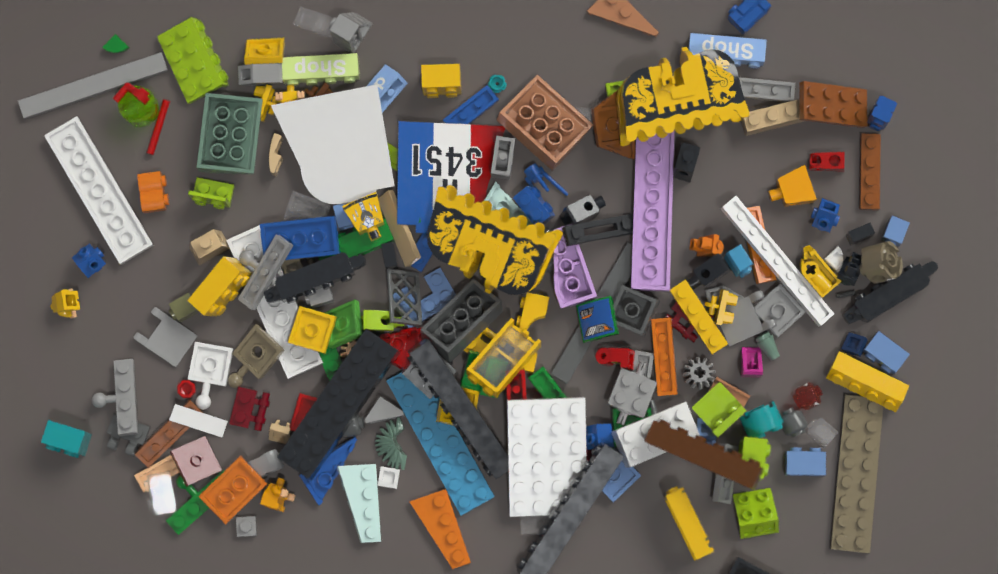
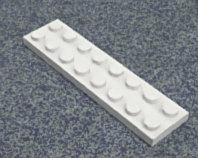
M76 116L44 135L119 264H124L154 246L79 118Z
M260 225L226 240L234 258L239 260V255L243 251H250L257 262L261 261L263 249ZM250 265L246 266L253 274L255 269ZM281 267L268 289L276 285L277 277L284 275ZM263 296L257 306V311L267 333L285 350L279 357V360L287 378L291 379L322 365L323 362L318 352L288 343L299 309L297 303L288 304L287 302L278 301L268 304L265 296Z

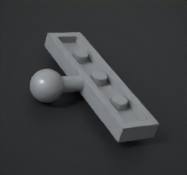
M276 234L260 262L254 259V255L250 251H243L239 255V261L242 265H250L255 269L238 298L240 302L251 310H256L264 296L263 292L269 288L291 251L293 244Z
M115 360L116 395L105 396L103 393H96L92 396L91 402L96 408H102L106 403L116 402L118 435L138 434L134 360Z

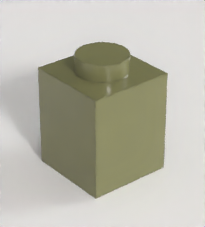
M190 293L169 303L171 309L168 311L173 320L177 319L181 323L199 313L187 301L191 297Z

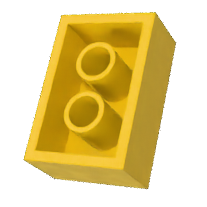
M223 256L187 301L204 316H220L226 310L225 306L228 302L233 301L237 297V291L248 283L252 272L242 265L237 258Z

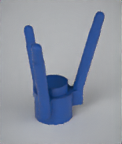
M536 163L524 171L527 176L524 179L529 186H533L532 181L534 184L539 182L545 191L548 192L549 188L542 180L544 176L560 192L568 196V192L551 178L542 167L539 168Z

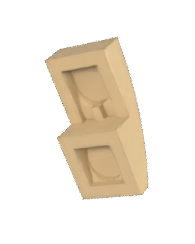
M274 133L269 152L270 172L275 177L283 161L282 156L278 155L283 137Z

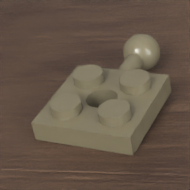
M255 325L232 353L243 364L237 373H232L228 377V384L232 388H238L242 385V377H244L248 370L258 379H262L285 351L259 325ZM256 347H260L262 349V355L260 357H257L255 355Z

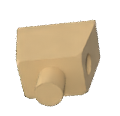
M215 229L190 242V250L198 265L230 249L222 231Z

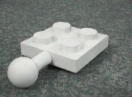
M195 342L188 380L203 383L201 395L196 398V406L199 409L205 410L211 405L209 397L211 384L227 386L233 348Z

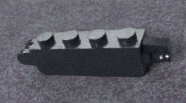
M343 252L277 277L276 285L263 292L268 304L278 301L287 302L288 304L296 302L300 296L305 295L308 297L316 294L318 289L323 288L326 290L334 287L336 282L341 281L344 283L352 280V276L355 275L354 271L364 267L366 260L363 255H355L349 258Z
M931 261L923 266L920 263L916 266L913 263L903 269L905 272L896 277V279L888 280V283L883 286L881 283L871 288L872 292L868 295L862 293L855 298L856 302L852 305L853 307L843 314L844 319L848 325L859 320L868 323L926 288L930 282L929 276L938 269V263Z

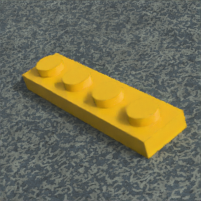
M686 280L670 289V293L711 355L728 345Z

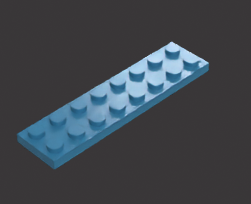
M402 373L388 379L387 383L460 515L462 516L494 498L495 496L458 430L452 425L436 422L440 398L435 399L433 396L429 399Z

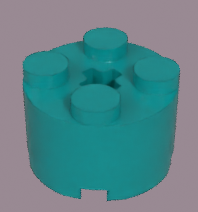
M774 401L769 402L770 406H764L763 404L744 413L746 417H739L748 437L762 438L766 436L764 432H775L783 428L782 423L784 421Z

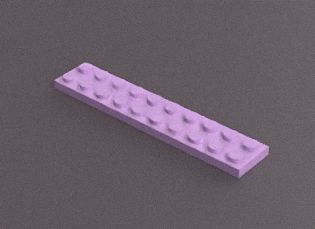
M675 130L672 133H668L664 138H659L655 134L653 137H649L646 142H641L638 137L636 138L631 289L670 291Z

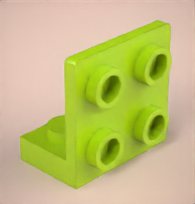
M196 178L194 191H188V195L192 201H195L194 204L206 206L207 203L212 204L216 209L224 210L225 207L230 208L235 186L233 184Z
M721 382L717 383L692 407L717 437L746 412V409Z
M770 488L733 494L741 539L779 533V519Z

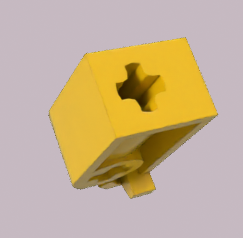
M808 245L803 248L802 259H800V273L819 296L823 298L842 281L837 279L836 274L813 247ZM807 265H808L809 267H810V266H814V269H813L814 274H812V273L807 274V273H806V271H807V267H806V266H807Z

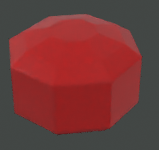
M182 380L177 385V393L184 399L192 398L196 393V385L190 380Z

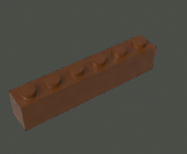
M660 419L659 422L653 420L644 442L755 491L764 468L760 467V462L752 458L749 461L742 459V454L733 450L731 453L724 451V446L715 442L713 445L705 443L707 439L699 435H695V438L689 436V431L678 427L677 430L670 427L671 423Z

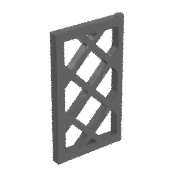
M388 268L387 284L390 323L421 327L422 311L419 273ZM391 274L396 275L400 281L394 284ZM407 277H414V287L406 280ZM401 282L410 290L405 295L397 287ZM393 290L401 297L397 303L393 300ZM413 293L415 295L416 305L407 298L409 294ZM403 300L411 308L407 313L399 306ZM394 308L403 316L401 319L394 318ZM412 311L417 314V321H413L408 316Z

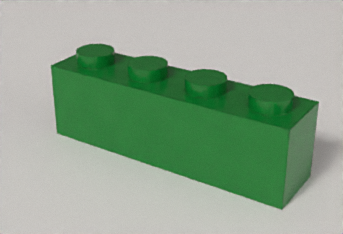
M383 219L384 225L378 227L381 238L375 241H370L367 232L359 235L355 228L353 232L347 235L346 233L339 234L340 253L343 252L350 258L355 255H366L382 248L381 244L394 243L395 241L386 219ZM334 255L318 256L321 261Z

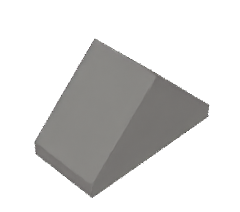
M379 397L367 415L365 422L368 425L405 416L402 410Z

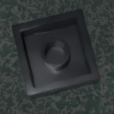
M870 222L848 231L846 238L850 246L873 237L875 231Z
M393 242L381 244L386 270L388 268L398 269Z

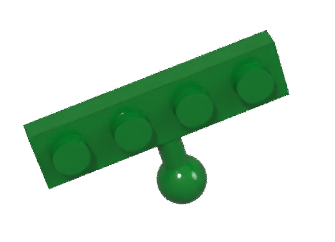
M225 469L199 492L192 485L186 487L181 475L177 477L176 485L180 489H185L192 496L189 501L166 520L178 535L209 509L199 496Z

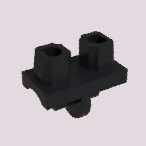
M853 252L851 257H846L837 276V279H840L843 285L855 286L860 275L862 255Z

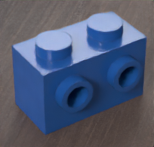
M526 186L513 199L533 225L538 222L545 225L556 216L553 213V208L547 201L543 200L542 194L537 187Z

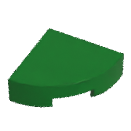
M115 34L102 48L109 53H123L129 49V46Z

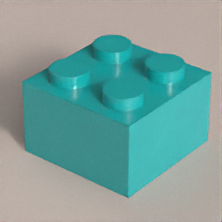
M48 420L41 443L46 444L45 448L60 453L62 449L64 454L79 458V455L85 456L92 434Z

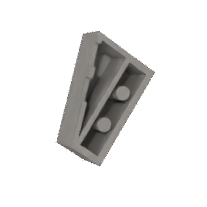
M355 12L339 14L337 18H333L329 25L334 44L351 54L355 53L373 23Z

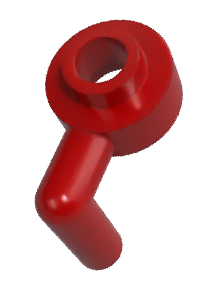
M127 82L112 98L119 103L126 93L129 92L142 104L146 105L150 101L148 98L150 94L144 88L140 87L138 89Z

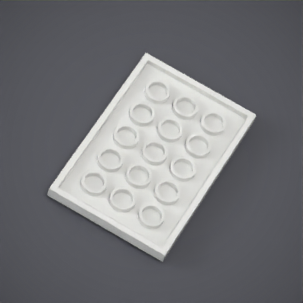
M585 397L507 400L510 517L550 515L561 504L559 501L563 494L568 493L571 489L570 484L572 480L581 474V467L586 461Z

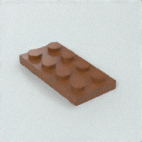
M808 81L799 82V120L865 128L867 127V90Z

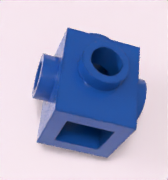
M822 198L819 207H814L811 215V218L814 219L812 227L830 233L832 226L836 227L840 216L837 214L840 205Z
M90 243L82 247L72 257L87 278L100 271L106 265L102 259L104 254L98 247L94 249Z

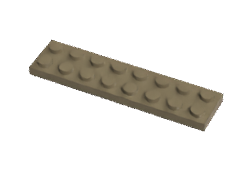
M844 395L830 549L870 554L883 406L862 396Z

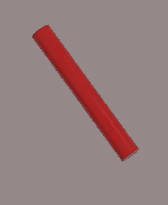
M165 99L162 101L146 152L149 155H154L170 101Z

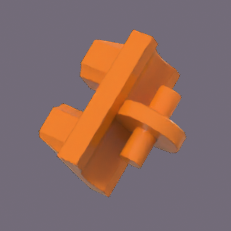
M712 234L699 237L698 239H691L689 250L697 252L698 257L715 256L723 252L724 245L719 240V235Z

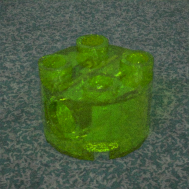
M147 88L144 89L150 94L148 96L150 101L146 105L142 104L129 92L118 103L120 114L134 127L148 126L158 117V101Z

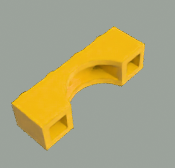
M528 292L526 297L522 296L520 308H523L522 316L518 315L516 326L520 330H523V328L528 330L533 322L545 318L549 297ZM515 349L514 353H510L509 357L518 363L523 355ZM537 353L531 357L521 370L534 374Z

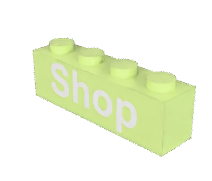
M357 53L283 57L282 80L284 84L298 86L299 83L317 85L318 82L335 84L336 81L354 83L355 80H360L359 57Z

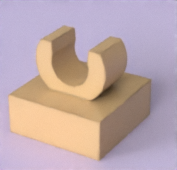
M277 420L275 424H271L269 440L286 444L290 438V423L287 422L286 426H281L280 420Z

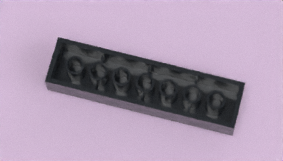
M365 329L277 458L312 481L399 356V351Z

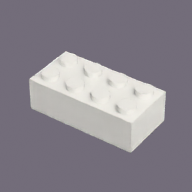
M687 402L677 404L611 432L618 451L624 456L623 463L625 468L666 453V451L644 442L653 420L657 422L660 419L671 423L670 427L677 430L678 427L689 431V436L694 438L695 435L700 436Z

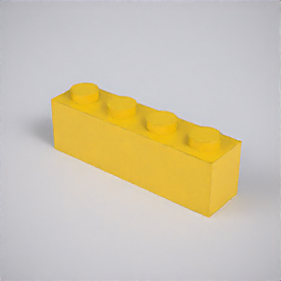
M840 351L826 376V379L833 383L839 384L851 392L857 393L893 412H897L909 388V385Z

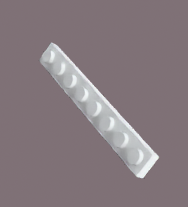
M737 196L720 208L818 327L834 315V312Z

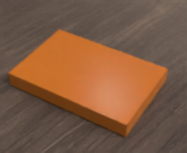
M240 456L199 498L226 525L268 483Z

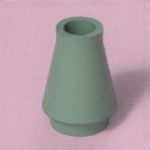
M769 331L755 338L757 341L756 345L770 361L780 356L773 334L770 335Z

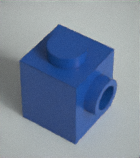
M612 424L586 426L587 450L594 449L602 441L614 447L611 433Z

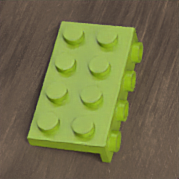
M193 17L157 36L188 104L204 97L206 93H211L220 87L229 85L227 81L228 75L219 64L221 63L220 58L212 49L213 43L204 32L205 26L203 22Z

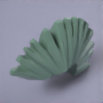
M397 417L396 425L393 420H390V424L386 422L388 431L382 427L380 428V431L385 436L377 435L376 437L380 439H376L375 442L380 443L375 444V446H381L376 449V451H380L378 456L387 453L382 460L383 462L389 459L388 466L391 465V468L395 466V469H399L401 465V469L404 470L407 455L402 451L396 439L397 435L405 428L400 417Z

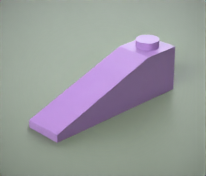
M563 227L554 229V230H560V231L564 232V230H562ZM563 234L554 250V292L560 309L576 306L594 300L597 297L579 244L566 246L565 234Z

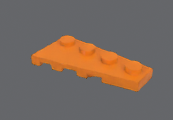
M444 489L409 501L452 569L471 563L447 490Z

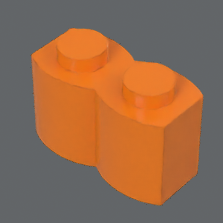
M160 171L137 174L142 212L151 213L167 210L166 205H169V196L164 192V187L167 186L166 176H162Z

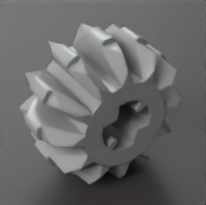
M696 357V364L690 359L689 364L692 367L684 366V369L689 372H684L683 377H690L685 383L688 384L692 381V389L698 384L699 390H702V383L708 388L710 384L707 380L712 382L715 380L710 375L715 374L716 370H709L713 363L705 365L707 358H704L703 362L700 363V357ZM697 369L704 372V375L701 376L702 378H698V375L694 374Z

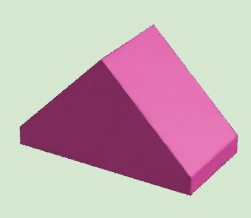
M742 347L741 377L760 378L763 375L761 349Z

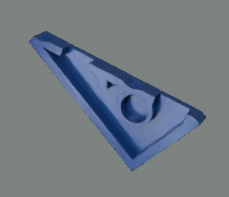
M351 437L335 448L312 481L302 474H298L317 505L322 504L324 496L328 489L332 487L334 479L338 476L337 466H344L347 456L355 447L356 437Z

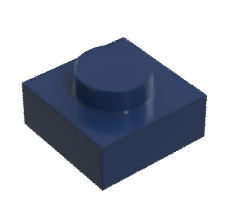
M849 332L841 349L845 353L861 357L868 339Z

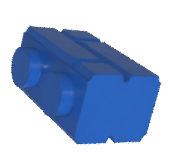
M742 0L743 2L739 6L735 4L728 11L730 14L728 21L744 35L771 9V4L767 0Z
M879 96L867 120V123L870 125L869 127L876 131L884 130L890 122L897 103L884 96Z

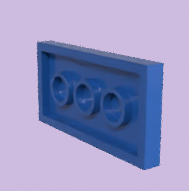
M336 215L259 224L263 256L276 234L293 244L285 260L340 253Z

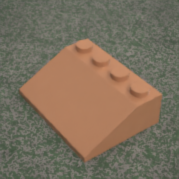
M538 75L499 112L496 120L552 171L593 127V124Z

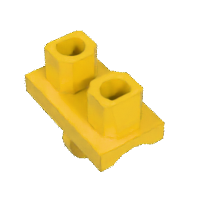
M268 84L266 87L256 86L254 91L255 97L263 99L260 119L263 122L267 112L269 115L274 114L271 105L277 104L275 96L273 97L275 89Z
M721 289L718 304H716L718 296L712 295L711 302H705L704 306L710 307L708 312L710 315H714L715 308H717L714 323L722 325V323L732 324L734 313L725 312L726 304L736 306L738 296L729 293L728 290Z

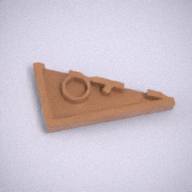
M598 0L587 10V13L591 16H598L606 21L615 22L617 25L641 31L649 36L653 35L656 37L659 35V32L627 0Z

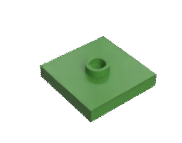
M352 300L324 312L337 317L328 344L329 348L334 349L360 338L363 334L359 301Z

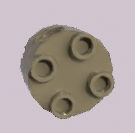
M887 241L862 248L861 274L863 276L866 275L874 284L899 277L902 274L903 262L902 257H898L896 253L899 252L896 245Z

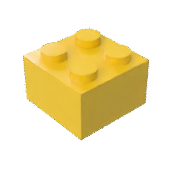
M460 64L421 65L424 96H427V98H438V95H446V97L453 98L457 97V94H461Z

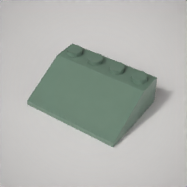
M212 93L205 94L197 160L199 172L254 174L263 99Z

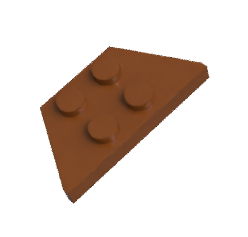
M617 90L591 109L596 146L626 158L635 159V140L627 146H620L616 104Z

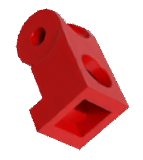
M845 152L809 154V170L844 172Z
M600 348L596 352L597 362L609 367L614 364H621L620 367L626 370L634 369L635 351L630 348Z

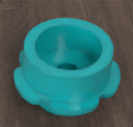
M493 75L489 79L490 82H488V87L494 93H500L507 86L502 75Z

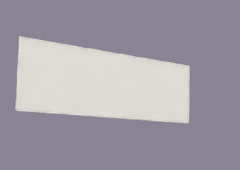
M177 404L174 405L170 421L219 437H223L228 423L226 420Z

